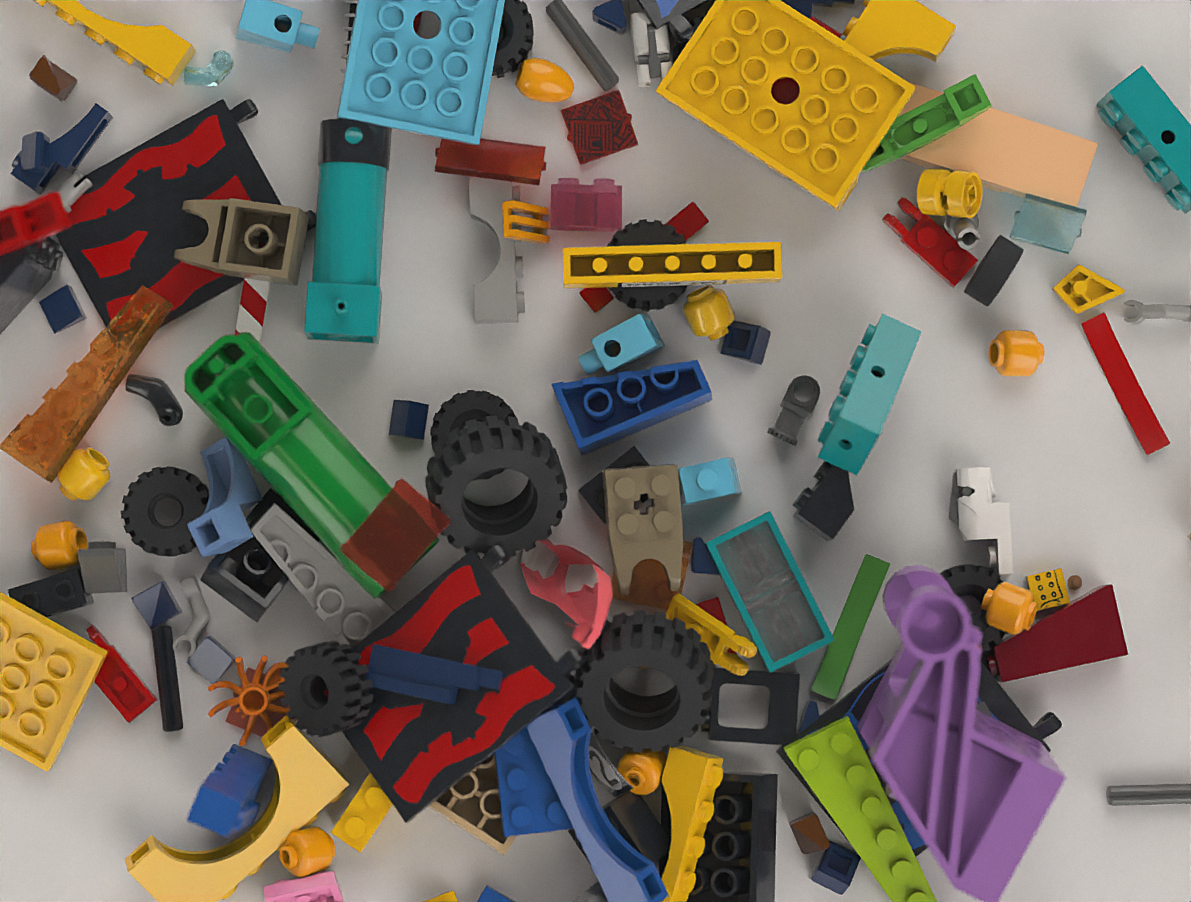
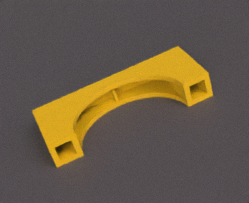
M863 0L862 5L866 8L859 19L854 16L851 18L842 35L846 36L844 40L846 43L874 61L895 54H913L937 62L955 34L956 25L916 0ZM858 177L837 207V211H840L857 185Z
M286 715L261 737L265 750L273 759L275 783L271 799L265 811L247 832L226 845L204 851H185L172 848L151 835L125 858L128 872L158 902H218L220 899H227L235 892L240 881L247 875L251 876L257 873L264 865L267 857L274 851H280L282 844L291 832L298 831L301 827H307L312 824L322 808L328 803L336 802L343 796L346 787L349 785L344 773L303 730L295 727L296 722L293 719L289 720Z

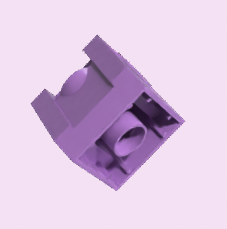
M923 565L906 566L891 576L885 585L882 595L883 608L892 625L897 629L902 642L857 727L870 748L869 753L873 762L887 782L886 795L900 802L953 887L982 902H998L1066 776L1040 741L976 710L980 674L979 656L982 652L979 644L982 640V633L978 628L971 625L970 615L965 605L952 592L948 582L941 574L933 568Z

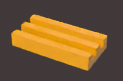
M515 200L503 201V236L505 238L535 244L550 243V236L543 235V230L549 229V222L543 221V215H549V208ZM511 211L533 215V218L512 215ZM512 223L533 227L534 233L512 229Z

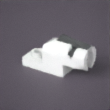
M628 0L638 86L650 87V78L660 77L661 83L672 67L668 25L666 24L655 30L637 0Z
M990 467L956 469L952 476L948 518L958 524V530L964 541L992 539V546L987 547L988 567L994 568V572L998 575L1013 574L1010 503L992 502V497H996Z

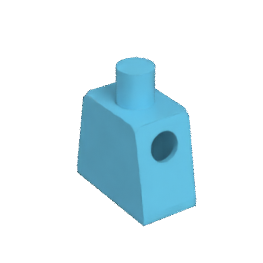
M246 0L236 39L285 52H291L294 43L315 49L320 28L300 22L303 12L298 9L270 0ZM282 23L286 25L288 31L284 33L279 32L275 28V24Z
M639 313L591 339L594 349L578 356L587 375L603 367L607 372H615L665 347L650 316ZM618 342L621 346V351L618 355L614 356L611 347L614 343Z
M728 457L678 469L681 506L742 493L734 458Z

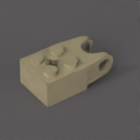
M230 198V200H187L183 202L182 210H185L186 213L206 219L209 232L205 241L199 246L176 249L174 259L227 276L297 286L309 215L302 209ZM268 237L267 245L263 248L259 247V242L266 241Z
M661 464L602 469L607 541L620 595L629 594L632 571L637 563L645 559L658 560L664 568L669 590L678 591L681 579L683 549L678 465ZM644 493L647 499H651V506L646 507V512L640 513L639 508H634V501H639L640 494Z

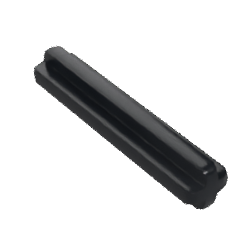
M170 626L154 627L151 632L162 726L165 732L179 731L183 728L175 651L173 650L172 628Z

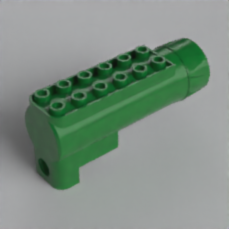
M250 332L220 337L188 366L184 374V391L324 543L341 563L342 568L374 599L381 596L400 580L440 541L413 506L408 504L387 483Z

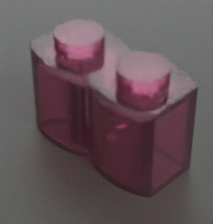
M559 178L558 184H551L550 230L621 231L622 186L615 185L614 179H594L593 185L579 184V179Z

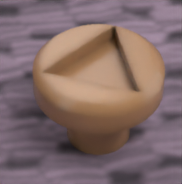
M1073 575L1069 577L1067 583L1071 589H1079L1082 585V580L1079 576Z

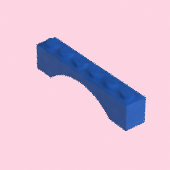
M576 697L550 707L526 727L529 731L530 739L535 744L544 763L545 771L550 776L560 797L561 805L566 810L575 829L576 837L581 842L591 863L592 871L600 882L607 902L663 901L669 895L654 863L638 853L622 838L610 823L599 803L589 768L591 729Z

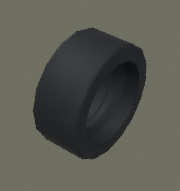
M1000 235L977 267L964 293L988 307L1013 272L1024 249Z

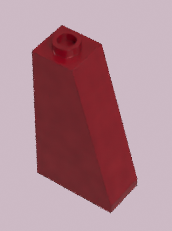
M1113 585L1098 586L1033 622L1029 630L1023 629L1016 635L1011 634L998 645L992 646L990 648L991 655L986 656L989 672L996 676L997 682L1002 683L1128 655Z

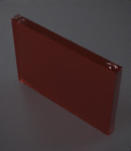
M401 478L396 481L392 490L347 542L341 545L339 551L389 593L395 589V585L443 529L449 526L451 519Z

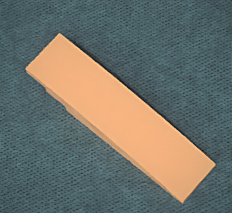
M910 83L916 87V90L899 116L944 93ZM989 108L954 131L900 159L926 168L949 170L951 173L956 170L975 172L980 176L982 186L999 193L1007 192L1036 203L1042 201L1074 212L1076 211L1098 143L994 108Z

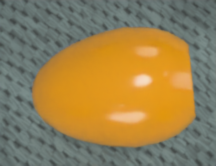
M541 58L524 60L519 68L515 82L517 89L525 97L545 103L567 100L574 91V82L570 75L555 63Z

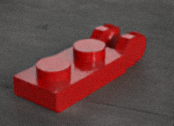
M901 197L897 202L899 208L911 217L916 224L908 231L895 216L889 213L882 218V221L902 239L901 242L954 288L975 265L978 259L968 250L961 248L958 242L926 214L923 215L909 200Z
M91 625L86 629L89 638L97 646L108 651L94 682L125 720L131 723L158 699L115 646L110 645L101 632L94 625Z

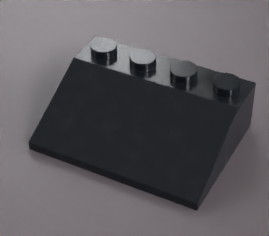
M46 237L0 256V335L49 282L53 271L57 272L59 270L63 251L59 250L60 244L52 238Z
M723 771L722 781L715 790L712 802L714 804L713 816L706 825L703 837L705 839V847L702 855L697 860L694 872L696 874V882L688 895L687 902H774L778 774ZM662 784L661 826L669 838L672 839L671 814L668 798ZM669 852L660 858V878H662V875L664 873L669 857Z

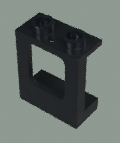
M714 667L711 706L709 707V713L705 722L701 724V731L708 732V740L772 745L791 744L789 742L796 737L800 674L797 672L769 673L768 671L748 670L745 676H738L725 668ZM727 683L766 686L770 692L767 726L763 729L721 726L718 723L720 687Z

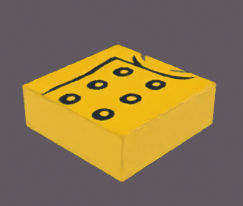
M1062 568L1025 576L1028 590L1032 592L1034 602L1038 603L1037 611L1070 603Z

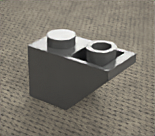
M110 541L88 542V549H78V558L86 594L127 592L126 549L116 548V542Z

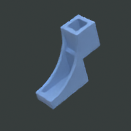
M227 437L200 452L208 475L209 499L202 516L187 525L202 557L228 552L251 539L253 535L242 512L263 500L244 456Z

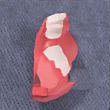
M539 539L535 542V548L528 552L523 549L520 563L531 594L557 605L579 626L571 623L564 624L575 628L572 638L579 641L582 647L589 649L599 637L609 612L613 596L611 578L604 572L602 567L581 551L567 545H553L548 539L545 541Z

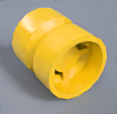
M928 168L921 174L917 186V204L921 213L936 216L948 214L952 217L971 219L975 217L981 206L983 186L978 173L957 170L951 173V171L945 169Z

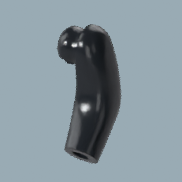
M136 374L128 375L125 390L147 399L156 410L161 424L169 427L180 423L183 417V409L163 380Z

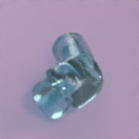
M219 50L213 54L214 58L205 68L185 67L184 84L210 87L219 85L232 72L234 63L231 55L227 51Z

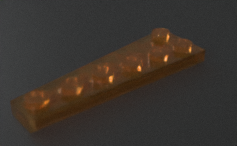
M142 285L109 322L107 328L101 331L89 344L90 351L80 362L76 363L74 361L66 370L69 375L56 389L51 387L42 397L45 402L32 416L27 414L0 444V449L52 483L174 305Z

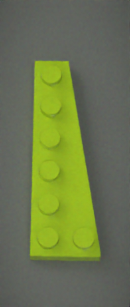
M848 716L784 746L783 748L788 757L892 902H937Z

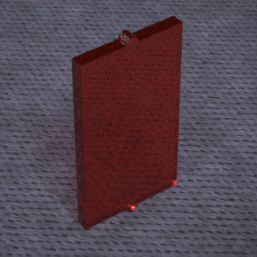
M441 138L440 147L435 149V156L437 157L435 172L539 186L542 171L546 170L547 163L544 161L546 147L480 138L479 145H472Z

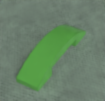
M976 74L943 90L944 94L897 117L862 172L873 170L914 152L954 131L991 108L992 105Z

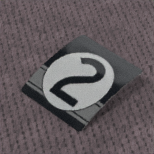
M592 732L589 741V768L591 773L614 797L633 789L634 787L610 763L600 747L595 734Z

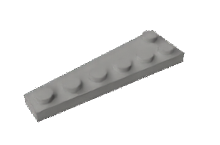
M275 502L250 528L253 535L342 645L347 644L353 648L396 612L381 597L374 599L342 568L341 563L333 554Z

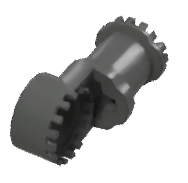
M803 375L791 381L780 404L782 410L773 428L768 429L767 433L778 437V439L782 438L783 441L793 446L797 445V434L804 420L810 418L821 393L817 380ZM800 381L809 382L814 388V395L807 402L799 401L794 395V387Z

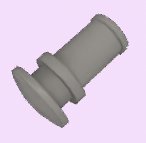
M78 169L55 191L51 189L48 192H59L67 213L72 210L70 206L93 186L85 178L77 187H74L84 176Z
M977 214L971 219L945 215L943 223L945 231L958 241L961 248L971 250L978 246L980 243V238H978L980 233L977 230L979 225Z

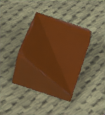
M45 55L40 58L29 74L30 79L36 85L61 102L66 100L77 84L75 77L51 62Z
M811 812L789 822L803 854H810L830 848V843L816 813Z

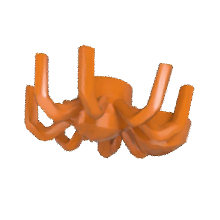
M266 655L262 656L252 683H249L244 671L243 659L237 657L235 659L237 673L243 688L230 681H218L208 687L209 691L216 688H228L239 695L236 698L224 700L215 705L208 712V716L213 717L224 708L239 704L240 706L235 712L238 713L242 710L244 712L241 716L242 719L250 715L247 727L239 741L241 747L246 745L254 729L257 715H260L265 722L267 733L273 727V722L266 713V710L286 715L290 711V708L270 703L275 699L285 696V691L269 693L271 690L279 687V683L285 682V678L280 676L281 670L289 667L285 662L274 663L270 666L262 684H259L262 672L268 661Z

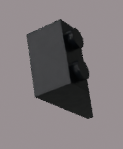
M271 488L262 497L263 500L258 502L245 518L249 528H251L275 502L318 542L320 541L281 496ZM254 535L251 539L232 550L216 554L200 581L255 622L261 619L290 581Z

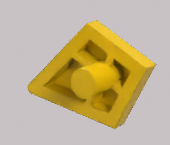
M1080 264L1052 288L1076 315L1125 292L1122 287Z

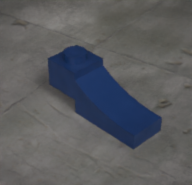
M95 103L88 114L77 125L50 143L47 173L21 171L20 151L13 160L12 167L14 169L10 174L41 195L60 167L71 174L74 173L113 116Z

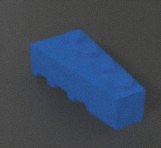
M698 360L651 367V369L634 372L632 370L619 372L616 375L598 378L595 376L583 378L579 381L551 384L581 456L712 401L711 389Z
M233 744L229 752H226L222 759V762L225 764L219 762L214 771L201 784L186 820L226 837L231 836L237 831L240 832L242 828L245 829L250 823L253 824L261 807V803L256 802L273 760Z

